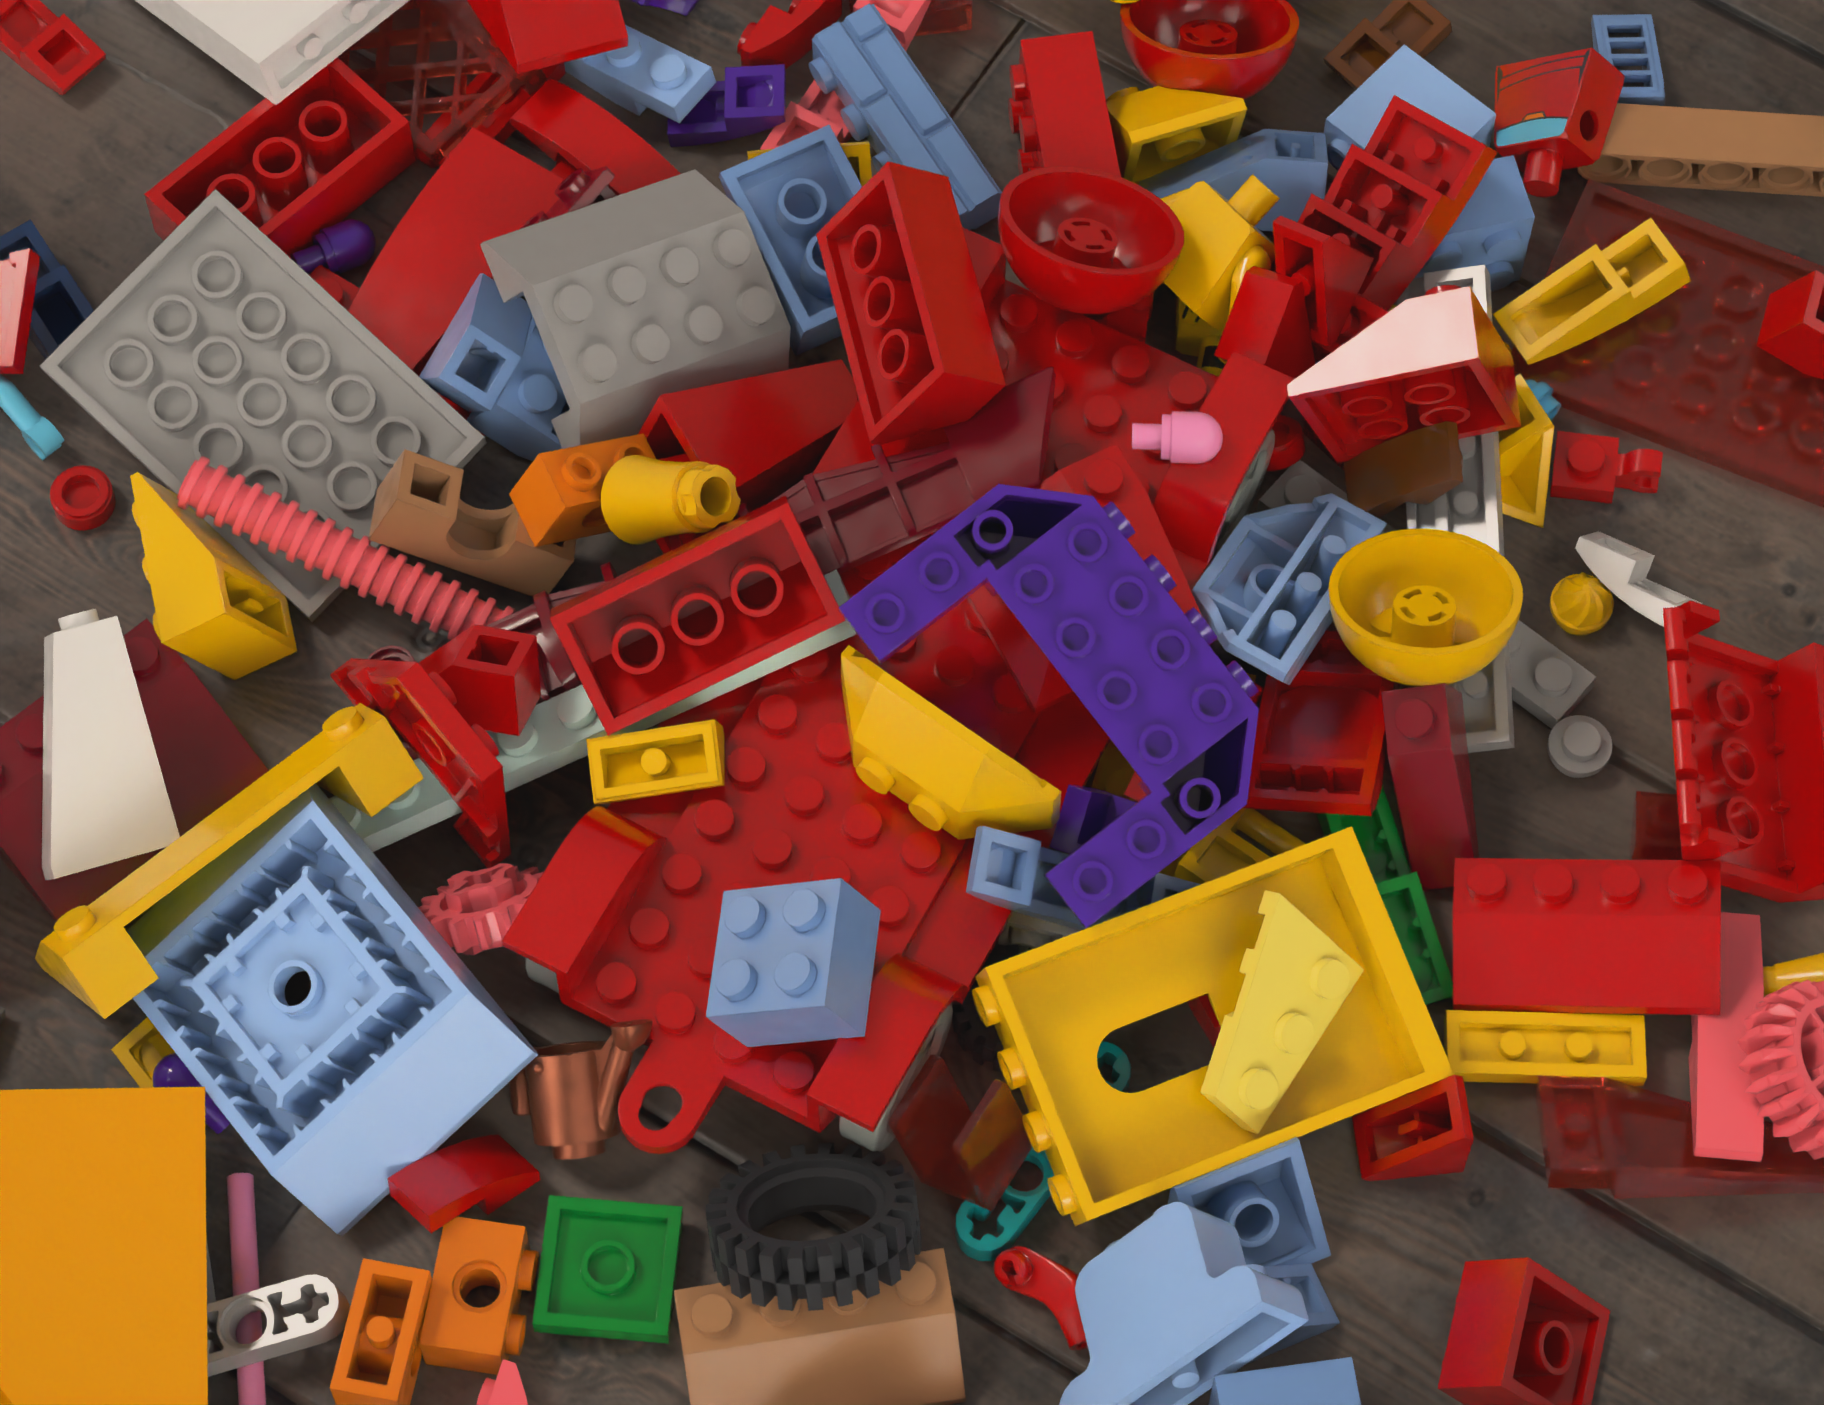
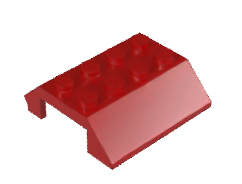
M1692 600L1677 607L1663 608L1682 860L1721 861L1722 886L1778 903L1824 900V646L1813 642L1777 661L1698 634L1720 622L1718 609Z

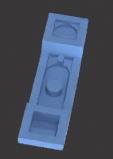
M986 826L977 827L966 893L1024 915L1079 930L1086 929L1044 877L1046 872L1069 854L1041 847V841ZM1158 873L1089 927L1201 884Z

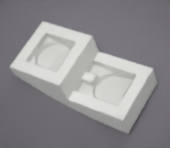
M1599 531L1579 537L1575 549L1590 570L1618 598L1651 621L1664 627L1663 608L1677 607L1690 600L1702 604L1699 601L1646 579L1655 555Z

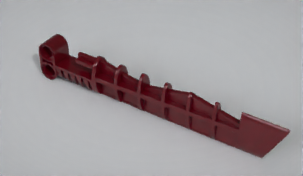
M1047 367L1011 383L999 391L968 421L943 427L949 442L886 457L881 445L876 444L871 446L876 460L814 475L813 473L803 477V480L774 500L785 495L787 496L824 575L835 570L840 575L940 530L998 484L1034 488L1040 485L1044 470L1053 408L1055 371L1053 367ZM746 503L739 505V517L750 513ZM679 534L668 536L672 550L684 545ZM610 562L601 565L605 581L548 594L544 590L533 595L535 604L486 625L493 628L537 635L541 696L537 704L582 685L549 619L552 608L618 577ZM393 645L381 647L367 658L417 662L408 650L401 646ZM387 719L412 760L418 759L419 757Z

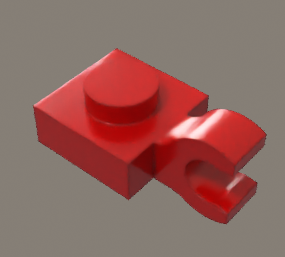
M1557 431L1550 497L1612 504L1614 488L1629 489L1639 493H1657L1663 452L1654 449H1636L1625 454H1618V437Z

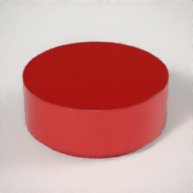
M1279 415L1272 427L1275 434V443L1267 471L1287 468L1298 462L1305 453L1302 427L1293 418Z
M80 465L66 469L56 477L50 489V501L56 517L63 525L74 530H91L101 526L110 518L115 509L116 498L109 478L104 472L92 466Z

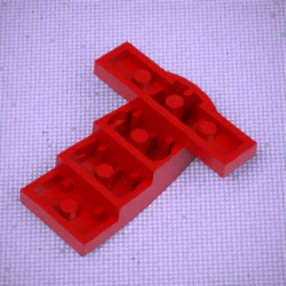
M1395 95L1393 96L1365 149L1363 150L1354 144L1351 145L1325 198L1322 199L1311 193L1298 220V223L1329 235L1374 258L1337 341L1327 347L1312 340L1315 360L1321 361L1389 312L1388 310L1424 267L1453 226L1498 153L1497 151ZM1275 260L1271 264L1270 269L1273 272H1276Z
M472 127L410 206L381 250L360 288L322 265L317 266L309 276L413 372L420 376L478 275L484 273L494 280L480 244L519 230L531 217L541 211H544L546 214L558 201L559 198L554 193L564 179ZM436 392L464 419H468L471 412L466 411Z

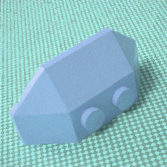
M1333 493L1314 497L1312 503L1287 504L1245 515L1191 592L1203 618L1212 628L1225 651L1277 680L1290 685L1333 621L1329 605V579L1333 568L1339 559L1352 547L1371 537L1382 534L1387 523Z

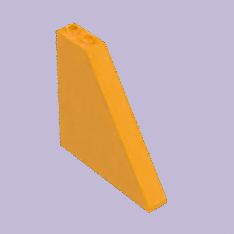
M205 1087L0 1090V1405H208Z

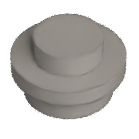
M1583 715L1569 716L1560 720L1551 730L1547 743L1548 755L1552 763L1563 774L1573 778L1589 777L1597 774L1607 765L1612 753V739L1608 730L1599 721Z

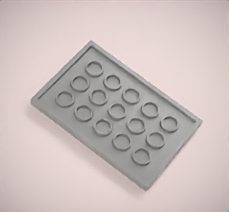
M216 189L40 365L45 374L177 495L194 461L205 456L210 459L209 466L217 469L218 466L223 465L228 468L227 475L233 478L238 474L244 475L246 477L245 484L253 487L258 482L264 485V493L271 496L276 491L282 494V502L289 505L294 500L300 503L299 510L306 514L310 509L318 512L317 519L325 522L328 518L336 521L335 528L343 531L345 527H349L354 530L353 537L359 540L364 535L369 537L377 489L404 449L462 469L487 443L485 437ZM207 515L204 518L215 531L275 585L311 622L344 590V588L340 587V579L333 576L327 581L322 578L323 571L314 568L312 572L304 569L305 562L296 559L294 563L286 560L287 553L279 550L276 554L268 552V544L261 541L256 546L250 543V535L243 532L238 537L232 534V526L225 523L222 528L214 525L213 517ZM374 541L371 542V545L378 549L382 545Z

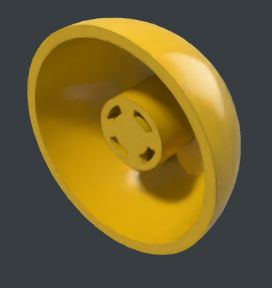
M1403 529L1371 537L1347 551L1336 563L1329 579V605L1332 618L1342 641L1349 651L1365 667L1377 675L1399 684L1414 687L1442 683L1447 685L1453 684L1476 674L1490 664L1511 638L1519 620L1523 601V588L1520 578L1514 567L1504 556L1474 538L1437 529Z

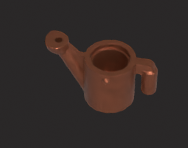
M652 1019L631 1020L610 1025L612 1034L607 1041H579L533 1047L539 1055L509 1081L513 1114L517 1116L531 1115L534 1144L538 1146H552L553 1158L561 1160L591 1157L606 1152L605 1139L617 1136L621 1132L618 1117L619 1099L626 1084L634 1051L643 1045L649 1037L652 1029Z

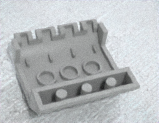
M696 169L484 241L480 244L503 303L525 296L570 408L569 411L551 420L562 449L637 435L657 399L662 394L789 369L790 325L745 212Z

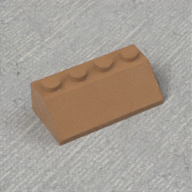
M944 1248L921 1251L920 1255H915L916 1264L910 1272L900 1270L901 1280L893 1286L879 1281L880 1293L868 1299L858 1289L852 1291L853 1304L839 1307L835 1296L822 1298L824 1310L808 1311L807 1299H798L793 1311L779 1310L777 1296L766 1307L752 1304L751 1293L740 1299L731 1293L730 1285L723 1287L721 1283L674 1290L690 1405H949L965 1402L966 1397L956 1316Z

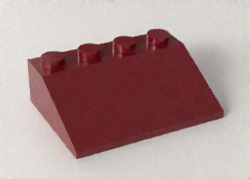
M146 618L123 635L179 836L181 837L269 770L187 662L176 650L161 643L154 626ZM43 695L0 727V858L57 922L61 916L71 909L90 905L165 848L60 878L45 880L42 870Z

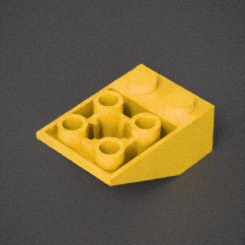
M139 472L131 475L135 500L132 504V514L141 532L145 553L142 567L145 577L151 585L155 607L153 626L161 643L233 680H237L297 652L286 596L204 519L197 517L196 512L190 506L186 510L179 508L176 493Z

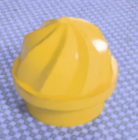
M1584 572L1569 575L1560 580L1554 587L1550 597V610L1557 624L1567 633L1577 636L1588 635L1604 627L1609 621L1614 607L1611 591L1597 577L1587 575Z

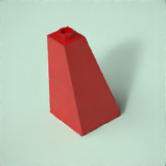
M842 359L662 394L657 399L638 434H644L657 460L674 462L702 461L727 468L736 478V491L741 499L740 504L746 503L749 512H752L770 503L801 481L804 476L815 470L855 405L857 391L853 376ZM738 513L736 514L733 520L739 518ZM719 523L714 529L708 532H711L727 523ZM708 532L679 534L683 544H686ZM668 536L656 540L663 554L672 550Z

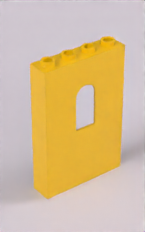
M1352 826L985 967L975 976L979 987L972 990L973 1000L982 1022L986 1027L995 1025L1004 1050L997 1052V1058L1004 1079L1010 1089L1020 1088L1029 1113L1022 1116L1027 1137L1037 1153L1045 1150L1055 1175L1047 1180L1053 1202L1062 1216L1071 1215L1075 1226L1454 1075ZM1265 890L1283 895L1364 969L1258 1134L1243 1130L1200 1093L1209 1065L1136 1093H1125L1114 1089L1103 1079L1099 1072L1097 1064L1098 1049L1103 1039L1110 1032L1205 994L1208 995L1220 1027L1222 1026L1225 1015L1235 1011L1246 975L1240 973L1239 970L1246 948L1254 950L1265 916L1259 914L1258 910Z

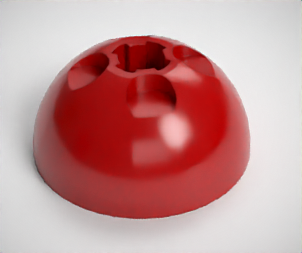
M1139 0L1133 3H1122L1120 26L1125 48L1133 65L1151 86L1243 98L1245 100L1271 83L1287 63L1297 39L1299 17L1295 9L1286 0Z
M1044 167L1015 177L1006 185L1001 194L998 209V230L1002 249L1011 269L1021 283L1034 295L1046 303L1065 311L1081 314H1105L1119 311L1138 303L1164 282L1173 270L1183 248L1184 231L1172 209L1147 189L1110 173L1082 167Z

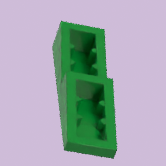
M1383 785L1371 816L1316 813L1324 836L1352 826L1425 1005L1428 1006L1452 999L1453 982L1418 874L1417 872L1411 873Z

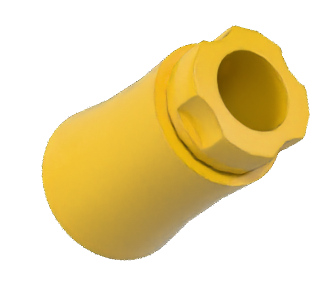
M630 455L618 460L605 476L601 490V508L608 527L619 539L630 544H644L666 536L684 533L708 532L719 523L731 522L738 513L741 499L736 491V478L725 467L717 464L711 465L702 461H662L641 455Z

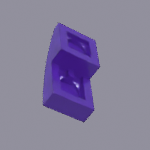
M785 64L725 67V81H716L713 87L680 123L668 118L667 135L670 147L693 146L736 139L786 122Z

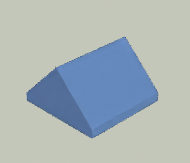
M1297 1137L1170 1188L1168 1204L1182 1202L1227 1221L1236 1228L1246 1265L1257 1264L1266 1267L1308 1264L1331 1256L1300 1140Z

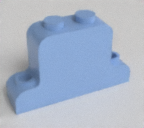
M1172 1202L1157 1209L1153 1216L1124 1237L1110 1243L1102 1253L1089 1261L1079 1273L1076 1281L1075 1295L1090 1354V1362L1087 1369L1066 1387L1059 1405H1188L1212 1388L1215 1375L1236 1372L1308 1322L1309 1319L1302 1294L1296 1287L1268 1276L1263 1266L1257 1264L1246 1265L1237 1230L1231 1223L1182 1202Z

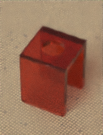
M934 1054L930 1055L889 1119V1126L921 1183L990 1211H993L1032 1149L1023 1125V1115L1006 1082L995 1079L974 1112H971L943 1058Z

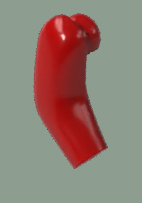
M1015 1246L1002 1251L994 1262V1274L997 1280L1005 1288L1037 1299L1047 1305L1057 1319L1070 1350L1088 1348L1075 1295L1076 1281L1079 1274L1024 1246Z

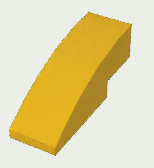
M1649 218L1602 251L1596 244L1496 311L1493 317L1525 362L1530 365L1557 355L1614 328L1658 303L1689 283L1691 279L1684 261L1652 218Z

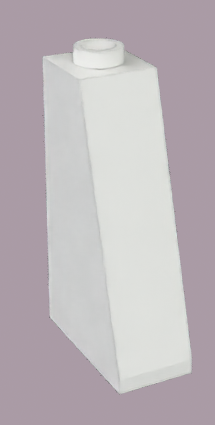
M96 609L59 618L61 631L44 637L42 870L45 880L60 878L162 849L180 837L118 617L114 616L99 620Z

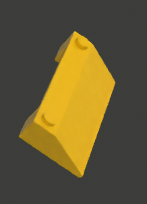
M361 703L355 707L343 708L332 714L324 722L322 732L90 905L78 906L61 916L54 925V931L40 941L35 960L51 977L102 1018L106 1019L159 979L124 926L315 783L370 817H373L424 779L385 716Z

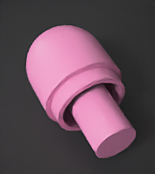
M1172 411V414H1162V424H1132V449L1161 450V460H1170V463H1205L1218 454L1223 442V433L1219 423L1212 416L1202 412Z

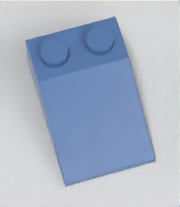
M827 125L726 169L719 174L726 196L745 212L789 322L790 346L795 356L842 336L816 234L862 188V185L831 126Z

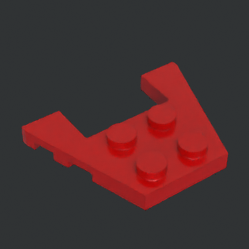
M351 658L332 672L331 678L354 706L361 703L376 712L381 710L461 808L463 813L453 827L487 868H491L506 859L511 854L503 766L496 759L499 755V750L491 736L480 725L474 723L469 726L455 709L454 705L457 703V700L446 681L435 672L427 674L418 662Z

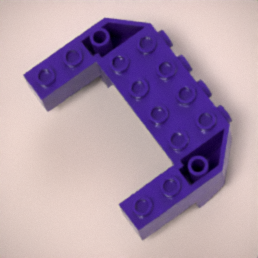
M998 484L838 608L881 665L983 585L992 597L998 594L1141 778L1142 781L1138 785L1146 794L1141 800L1044 874V877L1082 926L1088 928L1247 805L1259 709L1250 698L1257 694L1259 690L1235 660L1227 666L1222 663L1209 646L1218 639L1212 628L1194 607L1184 614L1168 593L1177 586L1175 581L1153 554L1144 561L1127 540L1135 534V530L1112 501L1102 508L1094 496Z

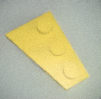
M1267 890L1264 892L1258 913L1265 917L1254 950L1246 948L1239 970L1240 973L1246 976L1235 1011L1224 1017L1200 1091L1201 1094L1243 1130L1256 1134L1260 1132L1364 971L1357 962L1283 895Z

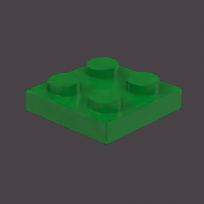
M549 1195L532 1322L534 1332L669 1344L684 1217L683 1206Z

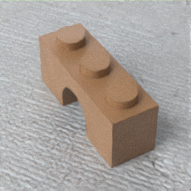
M404 449L377 489L368 540L532 597L544 590L548 594L551 592L574 562L577 539L535 547L514 504L498 510H484L472 507L460 499L463 469Z

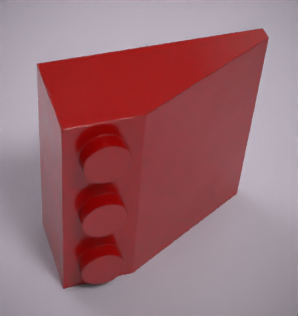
M1457 285L1436 286L1426 291L1424 296L1404 300L1287 384L1288 397L1337 463L1349 461L1358 454L1389 439L1445 421L1457 423L1459 439L1521 427L1513 357L1470 286L1463 288Z

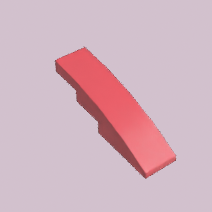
M1721 912L1720 1015H1691L1692 1044L1688 1062L1694 1156L1761 1162L1764 1117H1757L1760 1104L1756 1096L1745 1092L1751 1084L1749 1074L1738 1067L1747 1056L1738 1043V1040L1747 1032L1744 1019L1753 1013L1756 1009V1004L1763 1001L1764 998L1760 915Z

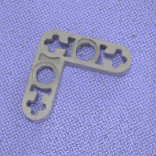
M206 1236L208 1377L328 1342L343 1331L350 1310L347 1297L327 1277L317 1274L304 1275L216 1301ZM319 1295L328 1305L321 1307L318 1311L319 1319L311 1322L301 1313L311 1310L313 1305L312 1298ZM281 1305L291 1316L283 1318L279 1306ZM260 1311L265 1313L267 1327L264 1334L250 1344L238 1343L236 1328L239 1321L251 1312ZM219 1338L224 1346L223 1350L211 1340Z

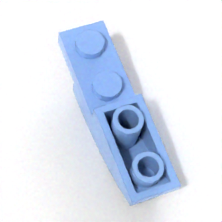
M625 25L628 34L627 47L564 62L567 73L621 107L638 116L648 107L678 123L684 119L716 83L711 66Z

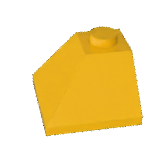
M1161 86L1140 91L1137 87H1129L1113 93L1106 99L1121 177L1139 185V182L1237 141L1247 111L1244 99Z

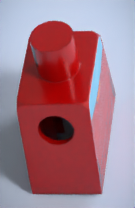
M1593 48L1496 67L1494 146L1503 157L1514 155L1518 169L1524 173L1523 184L1525 190L1530 195L1536 197L1555 196L1559 190L1562 170L1593 165L1600 158L1624 84L1625 75Z

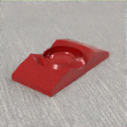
M1325 631L1290 685L1267 674L1258 713L1247 805L1243 808L1360 816L1372 815L1382 789L1387 747L1381 692L1398 690L1400 684L1387 680L1365 667L1349 651L1338 631Z

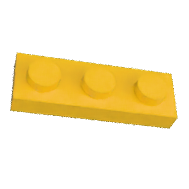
M1446 1010L1443 1019L1444 1051L1454 1075L1462 1076L1464 1082L1643 1086L1647 1079L1644 1015Z

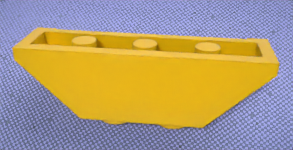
M850 645L841 653V683L853 766L856 768L855 770L859 778L867 786L881 794H886L890 791L908 804L912 815L924 826L934 831H939L943 828L958 840L975 838L976 829L979 826L1016 833L1049 829L1059 820L1062 791L1030 772L1013 758L956 721L868 658H865L863 654Z

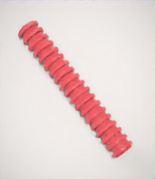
M205 456L194 461L178 492L177 505L179 508L186 510L191 506L196 509L197 517L204 519L209 515L214 518V525L222 528L226 523L232 526V534L239 537L244 532L250 535V543L256 546L261 541L268 544V552L276 554L281 550L287 553V561L294 563L296 559L305 562V570L312 572L314 568L323 571L322 578L327 581L334 576L341 580L340 587L346 590L350 585L358 588V596L366 598L368 594L377 597L376 605L383 607L387 602L395 606L393 613L401 616L405 611L413 615L411 622L417 625L422 620L430 623L429 630L431 632L438 633L442 629L448 632L447 639L450 641L474 624L486 626L515 612V609L507 606L505 610L496 607L497 600L489 597L487 601L479 599V591L471 588L469 593L461 590V582L455 579L451 584L443 581V573L435 571L433 575L425 572V564L417 562L415 566L406 563L408 557L402 553L397 558L388 554L390 550L388 546L381 545L379 549L372 546V541L368 540L369 537L366 535L361 540L353 537L354 530L349 527H345L343 531L335 528L336 521L328 518L325 522L317 519L318 512L310 509L307 514L300 511V503L294 500L289 505L282 502V494L276 491L271 496L264 493V485L258 482L253 487L245 484L246 477L244 475L238 474L233 478L227 475V467L220 465L215 469L209 466L210 459Z

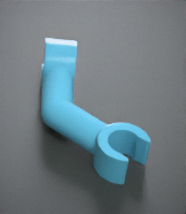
M0 374V407L20 429L29 447L43 461L62 446L61 443L65 440L48 419L40 416L18 388Z

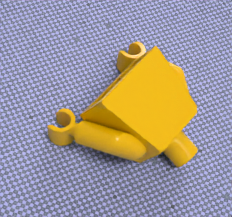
M1254 174L1248 178L1229 201L1205 181L1196 182L1190 188L1160 198L1178 217L1184 231V244L1173 270L1162 284H1166L1195 314L1220 333H1223L1245 272L1253 266L1270 270L1271 264L1275 260L1274 244L1256 225L1280 198ZM1219 358L1224 364L1227 363V361Z

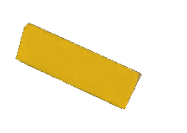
M715 719L586 739L593 802L595 805L724 786L723 726Z

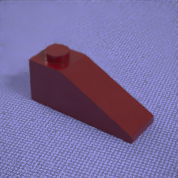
M1446 683L1383 691L1381 694L1388 759L1412 873L1417 872L1423 892L1454 888L1455 858H1479L1462 693Z

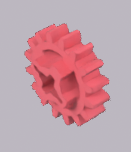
M499 863L491 868L473 872L462 871L447 879L449 886L436 888L438 895L423 897L421 899L422 906L418 908L451 948L455 947L456 953L476 955L484 950L504 947L502 939L544 872L539 873L538 867L534 866L519 872L518 866L508 863Z

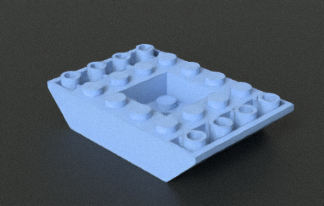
M316 783L160 899L127 930L134 943L159 977V979L133 998L199 1084L205 1087L207 1094L271 1176L336 1234L341 1236L347 1233L390 1193L388 1177L433 1153L539 1055ZM306 971L311 980L309 995L302 1003L289 1006L284 994L286 983L294 974Z

